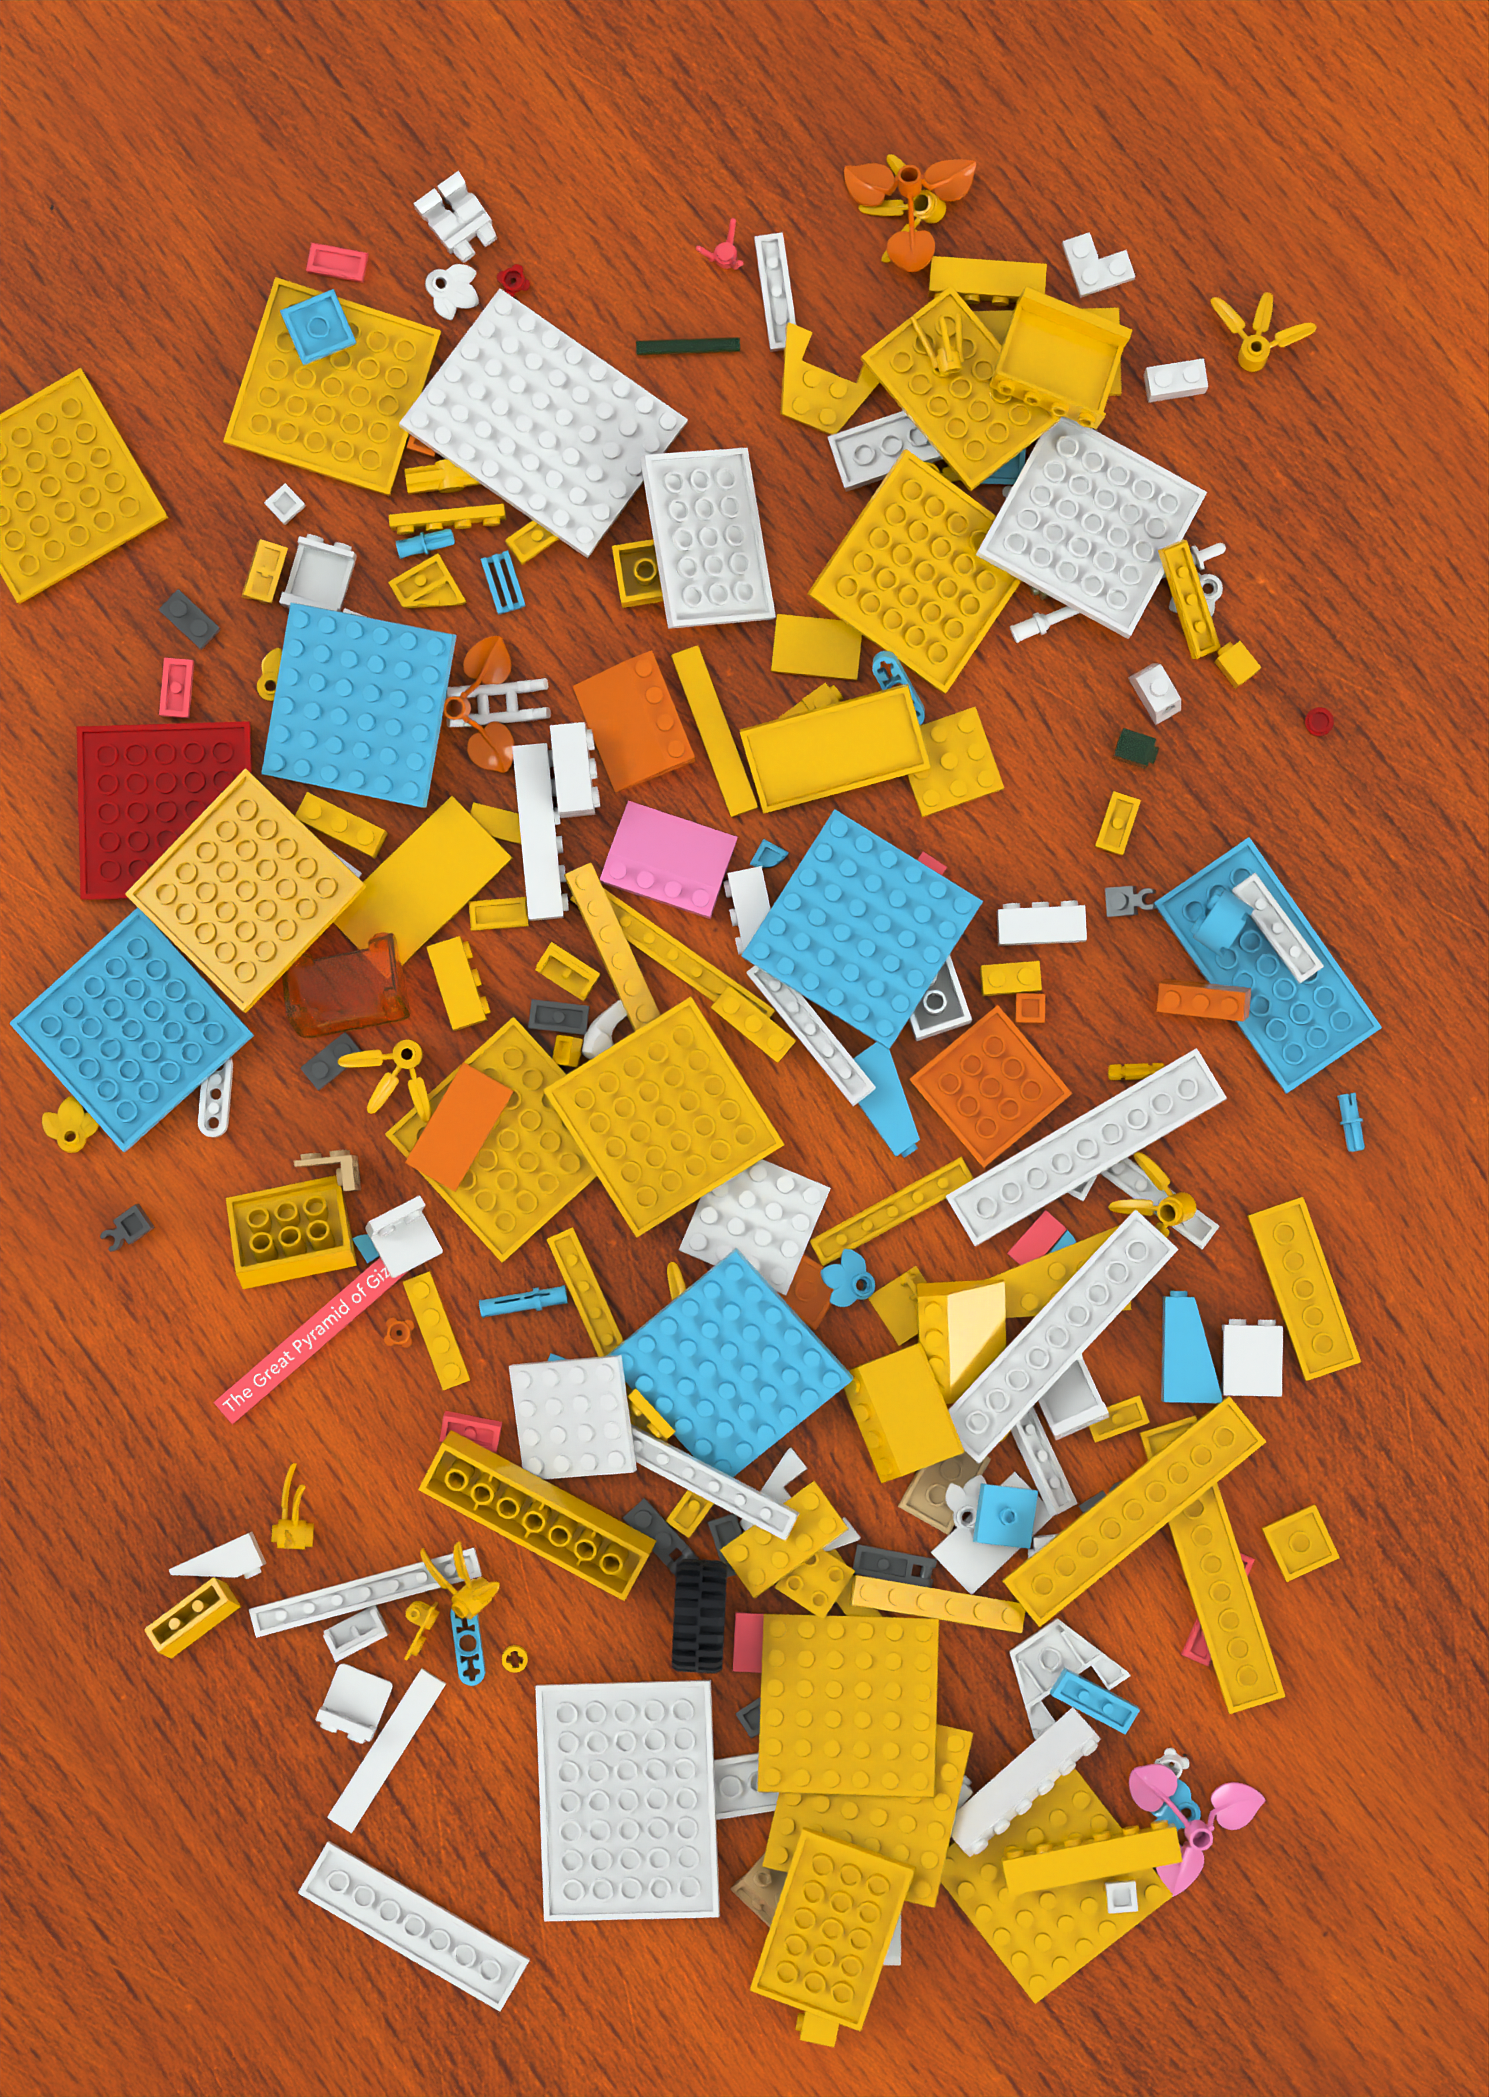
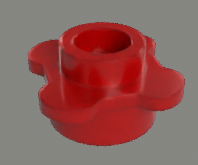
M515 264L511 268L500 271L497 274V281L502 283L504 291L514 297L515 293L521 290L527 291L530 288V282L525 279L523 267L519 264ZM513 278L516 279V283L514 284L511 283V279Z

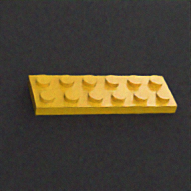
M1304 1197L1248 1215L1252 1232L1304 1380L1308 1381L1360 1363L1361 1360Z

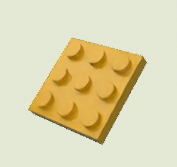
M976 707L920 726L931 768L908 774L907 777L922 818L1004 789Z

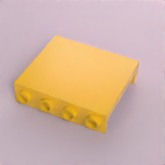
M1025 287L1017 300L989 387L997 389L1003 395H1012L1022 399L1028 405L1039 406L1049 410L1056 416L1074 420L1083 427L1097 429L1105 418L1106 413H1104L1106 402L1123 349L1130 339L1132 329Z

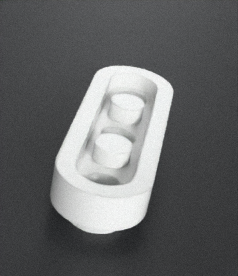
M231 1057L224 1063L222 1070H216L201 1083L198 1127L208 1137H219L228 1128L233 1076V1060ZM214 1089L221 1091V1097L217 1100L212 1098V1091ZM216 1117L219 1120V1125L213 1129L210 1127L209 1121Z

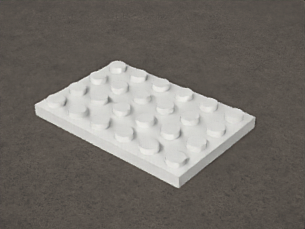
M748 448L647 454L640 457L668 629L762 621L775 618Z

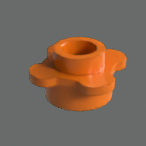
M394 1317L389 1318L386 1321L388 1329L387 1335L384 1337L385 1344L388 1346L394 1344L402 1345L403 1348L410 1347L413 1343L411 1332L415 1328L414 1322L410 1319L398 1321ZM398 1330L402 1331V1334L400 1336L397 1335Z

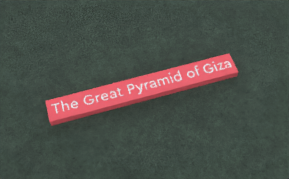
M379 1258L213 1403L231 1424L237 1422L409 1271L396 1278H392L382 1259Z

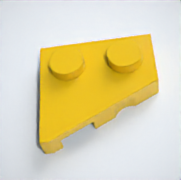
M439 554L432 556L388 582L403 609L464 605L467 603Z

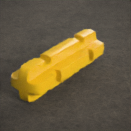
M1148 1063L1124 1064V1066L1113 1064L1108 1067L1109 1080H1121V1078H1125V1080L1145 1079L1164 1068L1165 1065L1163 1063H1152V1065H1148Z

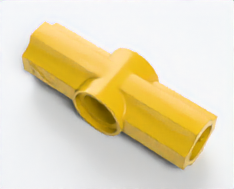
M448 459L437 461L435 465L405 469L409 495L432 491L451 493L461 491L464 487L482 485Z

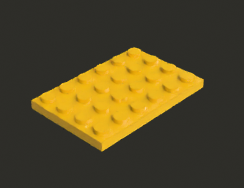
M950 286L913 316L916 317L935 355L938 356L937 350L944 348L939 317L943 316L945 318L950 346H954L956 351V314L961 313L962 354L964 358V363L961 364L962 370L946 375H940L939 369L933 370L931 359L910 318L861 356V360L969 491H972L1057 424L1061 417L1039 406L1028 405L1024 400L1012 395H1003L997 389L989 387L1002 346L954 288Z
M804 1826L750 1991L861 2032L916 1867Z

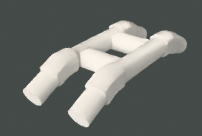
M546 678L502 684L479 685L467 696V698L477 697L478 714H469L468 716L480 725H487L493 721L513 723L550 718L551 711L549 707L518 710L517 693H530L548 689V681ZM470 686L447 687L446 699L452 696H460ZM505 694L507 712L490 713L488 696ZM446 719L448 727H473L464 722L463 719Z

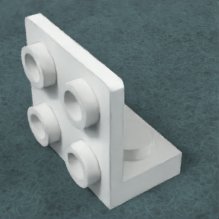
M420 1195L372 1219L365 1227L367 1234L392 1278L400 1276L443 1252L422 1213L425 1204Z

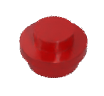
M1313 708L1305 717V727L1314 736H1324L1333 728V715L1325 708Z

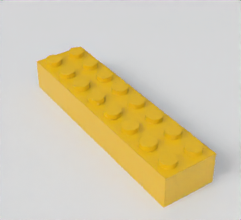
M452 1430L441 1444L418 1489L623 1601L628 1596L656 1543V1540Z

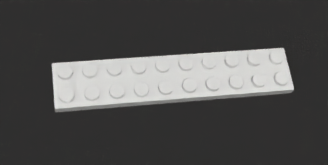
M1196 1048L946 1195V1198L976 1247L1226 1100L1227 1097Z
M1136 1209L948 1410L964 1450L977 1463H980L1177 1252L1178 1248Z

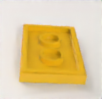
M777 614L771 672L857 681L862 634L843 620Z

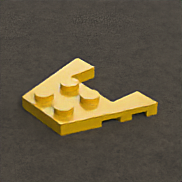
M788 322L785 327L786 341L780 414L828 435L837 434L879 384V381L864 363L857 381L854 383L802 361L813 332Z

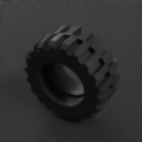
M682 1559L677 1562L672 1668L678 1672L718 1673L722 1670L727 1564L723 1561Z

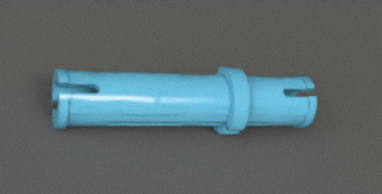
M565 1285L543 1290L537 1287L533 1288L531 1292L479 1300L482 1318L530 1309L541 1311L543 1307L568 1304Z

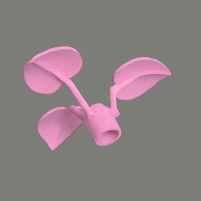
M1162 1764L1140 1766L1132 1770L1129 1777L1131 1796L1141 1809L1155 1812L1165 1802L1185 1826L1184 1833L1188 1841H1185L1183 1846L1180 1845L1183 1862L1156 1867L1160 1879L1174 1896L1190 1886L1200 1874L1204 1865L1202 1851L1208 1849L1213 1842L1211 1831L1214 1830L1213 1822L1215 1815L1217 1822L1223 1828L1237 1830L1247 1825L1266 1801L1260 1792L1249 1785L1238 1782L1225 1783L1216 1788L1211 1795V1802L1215 1809L1210 1811L1208 1823L1205 1824L1201 1820L1189 1822L1168 1798L1177 1789V1777L1170 1768Z

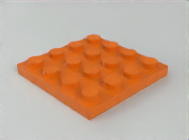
M998 1005L909 1079L982 1168H985L1073 1094Z

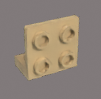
M350 1150L330 1151V1157L325 1158L321 1157V1153L300 1154L301 1160L294 1161V1167L341 1163V1168L336 1169L338 1186H343V1191H361L358 1156L350 1155Z
M764 1853L749 1872L737 1880L730 1890L771 1927L788 1873L762 1867Z

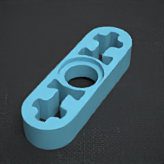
M890 651L877 653L873 658L872 670L882 690L889 689L897 683L903 685L908 683L914 707L917 711L919 725H921L925 718L924 705L897 656ZM882 661H885L886 664L891 663L892 677L889 678V674L884 667L880 668Z
M451 1609L450 1616L459 1678L464 1684L474 1686L483 1680L486 1673L478 1614L472 1619H467L468 1626L474 1624L475 1630L465 1629L458 1632L457 1627H463V1620L457 1617ZM472 1635L476 1639L474 1650L465 1651L461 1648L460 1639L462 1636ZM478 1653L479 1659H473V1666L475 1669H480V1673L476 1675L475 1680H471L470 1675L464 1674V1671L469 1668L468 1659L462 1661L461 1656L470 1657Z

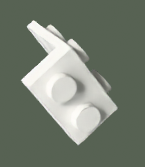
M342 1663L336 1670L323 1706L319 1709L315 1720L321 1722L320 1727L336 1733L337 1729L348 1733L347 1738L353 1741L364 1743L367 1740L370 1742L375 1734L393 1685L386 1679Z

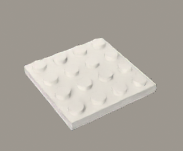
M761 1159L700 1198L679 1251L715 1266L737 1248L776 1292L786 1296L831 1188Z
M621 1355L521 1363L509 1366L523 1469L541 1479L633 1473L637 1470Z

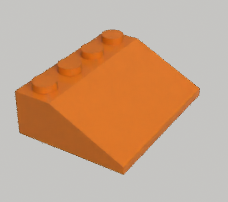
M652 650L623 661L573 686L589 729H592L595 744L615 793L696 761Z

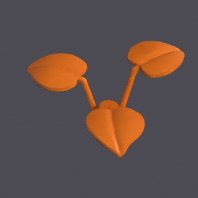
M966 159L940 161L931 165L924 175H921L918 167L905 165L900 168L898 176H895V178L887 166L868 163L857 166H845L844 177L846 187L852 198L864 206L872 207L882 204L885 194L892 195L897 187H899V192L908 198L909 232L899 231L893 234L887 243V254L896 266L906 272H917L926 267L932 260L935 253V241L928 231L915 232L913 198L921 192L922 185L928 191L934 189L935 194L943 201H956L963 198L971 189L976 170V161Z
M491 636L476 643L466 654L463 663L464 672L468 677L477 680L465 692H462L460 696L447 698L443 713L452 720L463 719L464 722L479 731L470 737L467 746L468 755L477 766L487 770L506 773L509 771L514 760L512 746H515L511 731L504 724L497 721L490 722L483 729L480 724L469 718L471 705L466 699L481 682L485 685L502 684L510 675L512 663L503 638Z

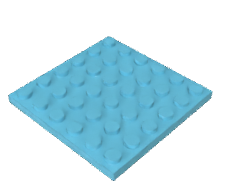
M290 603L261 774L422 808L427 807L457 635L298 603Z
M834 809L741 957L890 1050L983 901Z
M136 908L9 1023L123 1152L132 1147L255 1036L164 933L139 908Z
M737 1248L607 1355L622 1356L625 1382L633 1390L636 1388L675 1430L673 1434L695 1458L731 1477L738 1474L853 1380L852 1374Z

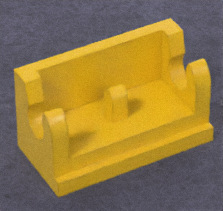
M262 539L257 542L242 598L248 600L255 599L262 604L272 603L288 550L287 547Z
M553 942L550 943L535 969L583 1002L601 977L600 973Z

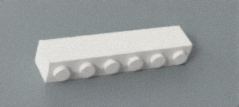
M547 743L512 746L529 921L564 918L563 911H569L567 893L561 894L560 882H566V879L564 877L565 865H559L558 854L563 853L562 836H556L555 825H560L561 823L558 807L553 808L552 796H557L555 779H550V767H554L552 750H548Z
M1072 1707L956 1811L951 1837L969 1857L973 1854L981 1853L988 1846V1840L995 1834L1000 1835L1010 1826V1821L1017 1814L1022 1815L1027 1812L1032 1806L1031 1802L1037 1796L1048 1793L1053 1788V1782L1061 1775L1069 1774L1075 1768V1762L1083 1755H1090L1097 1748V1743L1101 1740L1100 1737Z

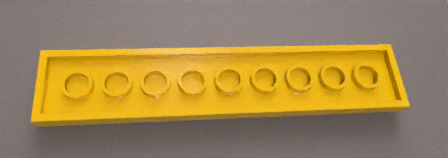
M1227 1396L1221 1403L1213 1407L1006 1576L1002 1582L1038 1627H1041L1260 1448L1266 1441L1231 1397Z
M1196 1415L1140 1432L1148 1461L1197 1421ZM1216 1483L1170 1520L1168 1525L1228 1714H1232L1286 1696L1223 1499Z

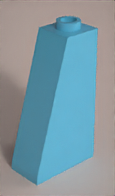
M876 1042L853 1058L876 1087L874 1091L858 1102V1105L896 1157L901 1154L905 1158L918 1149L915 1143L920 1138L890 1050Z
M1170 1291V1296H1163L1161 1401L1221 1403L1222 1394L1195 1297H1188V1291Z

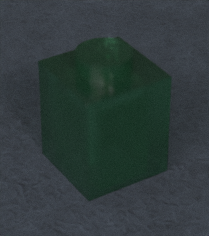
M1123 728L1112 759L1146 769L1149 763L1154 764L1159 747L1154 746L1156 738Z

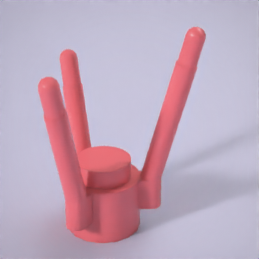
M732 218L730 220L727 241L720 243L715 248L714 253L699 245L696 246V250L707 257L710 262L715 261L723 269L732 267L734 270H737L744 264L741 260L737 261V250L733 245L736 219Z

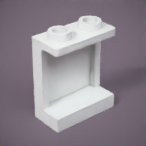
M307 534L306 538L299 536L297 541L299 546L285 592L282 591L279 601L281 606L290 609V603H298L341 612L357 558L355 552L351 551L352 547L339 542H335L334 546L323 543V538Z
M1229 1319V1325L1222 1324L1223 1374L1222 1383L1220 1384L1221 1394L1282 1397L1283 1326H1276V1320H1258V1325H1246V1319Z
M1082 1354L1038 1400L1055 1440L1109 1418V1412L1098 1393Z

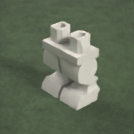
M457 171L437 186L438 192L434 188L413 204L415 210L423 220L429 223V228L445 246L450 255L454 253L456 257L465 263L476 254L468 243L471 239L477 236L484 247L494 242L497 236L491 226V218L473 193H468L466 182L460 172ZM439 193L441 194L445 202L451 205L453 213L450 210L445 209L444 203Z

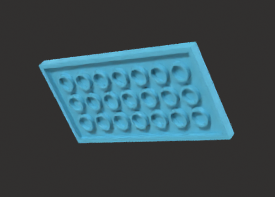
M1250 837L1153 903L1157 905L1158 912L1208 983L1252 988L1249 1017L1243 1022H1235L1285 1094L1382 1028ZM1256 873L1324 967L1299 984L1249 915L1245 925L1222 957L1192 938L1194 936L1190 932L1192 926L1201 913L1207 916L1210 911L1207 905L1217 889L1221 892L1226 889L1232 893L1231 890Z

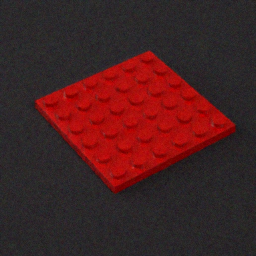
M250 721L76 727L80 900L129 899L125 893L245 768L252 774Z

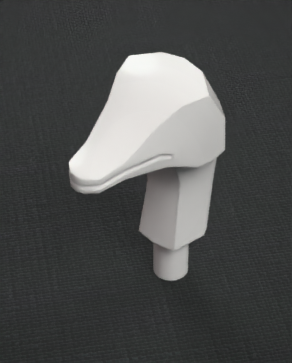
M621 1000L615 1002L591 1023L584 1036L582 1054L586 1058L591 1060L614 1045L611 1037L613 1029L627 1016Z

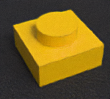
M557 1035L552 1059L558 1065L577 1068L581 1057L583 1039Z

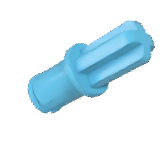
M444 529L429 534L420 532L419 536L397 540L396 547L398 555L402 559L424 552L427 555L431 550L453 545L455 540L451 529Z
M1356 1093L1339 1095L1337 1098L1342 1117L1340 1125H1343L1347 1150L1349 1152L1361 1151L1365 1147L1360 1123L1363 1122V1118L1359 1117Z

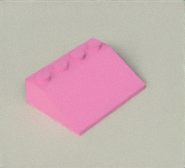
M628 801L608 853L600 882L711 919L738 837Z

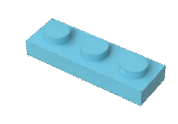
M1065 1667L1050 1691L1053 1697L1125 1735L1140 1711L1137 1705Z

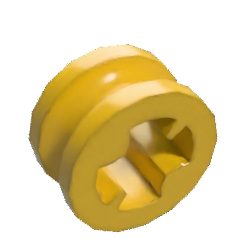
M511 1645L504 1650L502 1664L509 1672H520L527 1665L528 1655L523 1647ZM512 1651H518V1656L523 1657V1662H518L519 1666L514 1667L511 1661L506 1660L507 1655L511 1656Z

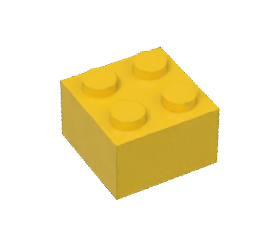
M654 540L612 546L622 608L664 601Z

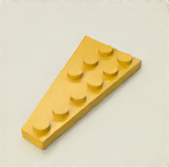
M1120 1225L984 1279H1004L1005 1318L1036 1316ZM1131 1301L1123 1310H1131Z

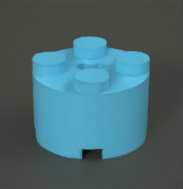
M1217 889L1207 905V908L1210 909L1207 916L1201 913L1190 932L1194 934L1192 938L1222 957L1245 925L1248 915L1252 914L1254 908L1226 889L1223 892Z

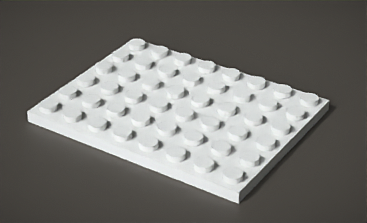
M499 289L400 421L399 427L443 458L448 459L456 467L465 471L473 479L588 558L643 484L644 479L640 457L647 454L666 453L687 424L688 419L505 291Z
M711 1680L536 1685L544 1921L719 1917Z

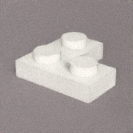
M1090 232L1062 241V246L1080 298L1135 280L1136 276L1126 250L1099 259Z

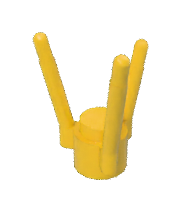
M961 313L956 314V351L954 346H950L945 318L943 316L939 317L944 348L937 350L938 356L935 355L916 317L911 316L910 320L931 359L933 370L939 369L940 375L952 374L962 370L961 364L964 363V358L962 354Z

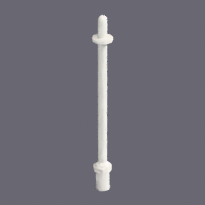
M1217 543L1200 551L1196 545L1191 546L1194 564L1200 570L1205 569L1204 561L1223 554L1226 550V546L1223 543ZM1069 606L1047 615L1037 612L1032 614V618L1009 627L1015 642L1018 643L1038 633L1040 635L1046 634V630L1049 629L1050 625L1080 612Z

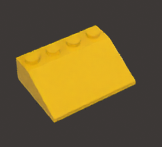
M337 1175L226 1198L235 1271L242 1289L357 1266L342 1186H338Z
M1004 1279L916 1283L918 1343L921 1342L945 1404L955 1403L1006 1349Z
M921 1342L848 1370L852 1374L853 1380L843 1389L881 1483L902 1477L965 1452Z

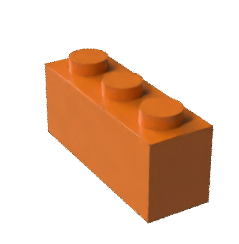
M1164 979L1159 983L1157 1012L1243 1022L1249 1017L1252 988Z

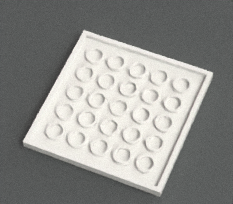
M1061 417L1057 424L1040 436L976 556L1129 639L1165 573L1158 550L1183 539L1207 492L1092 428L1083 427L1074 420Z

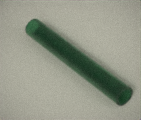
M740 337L636 341L637 355L740 352Z

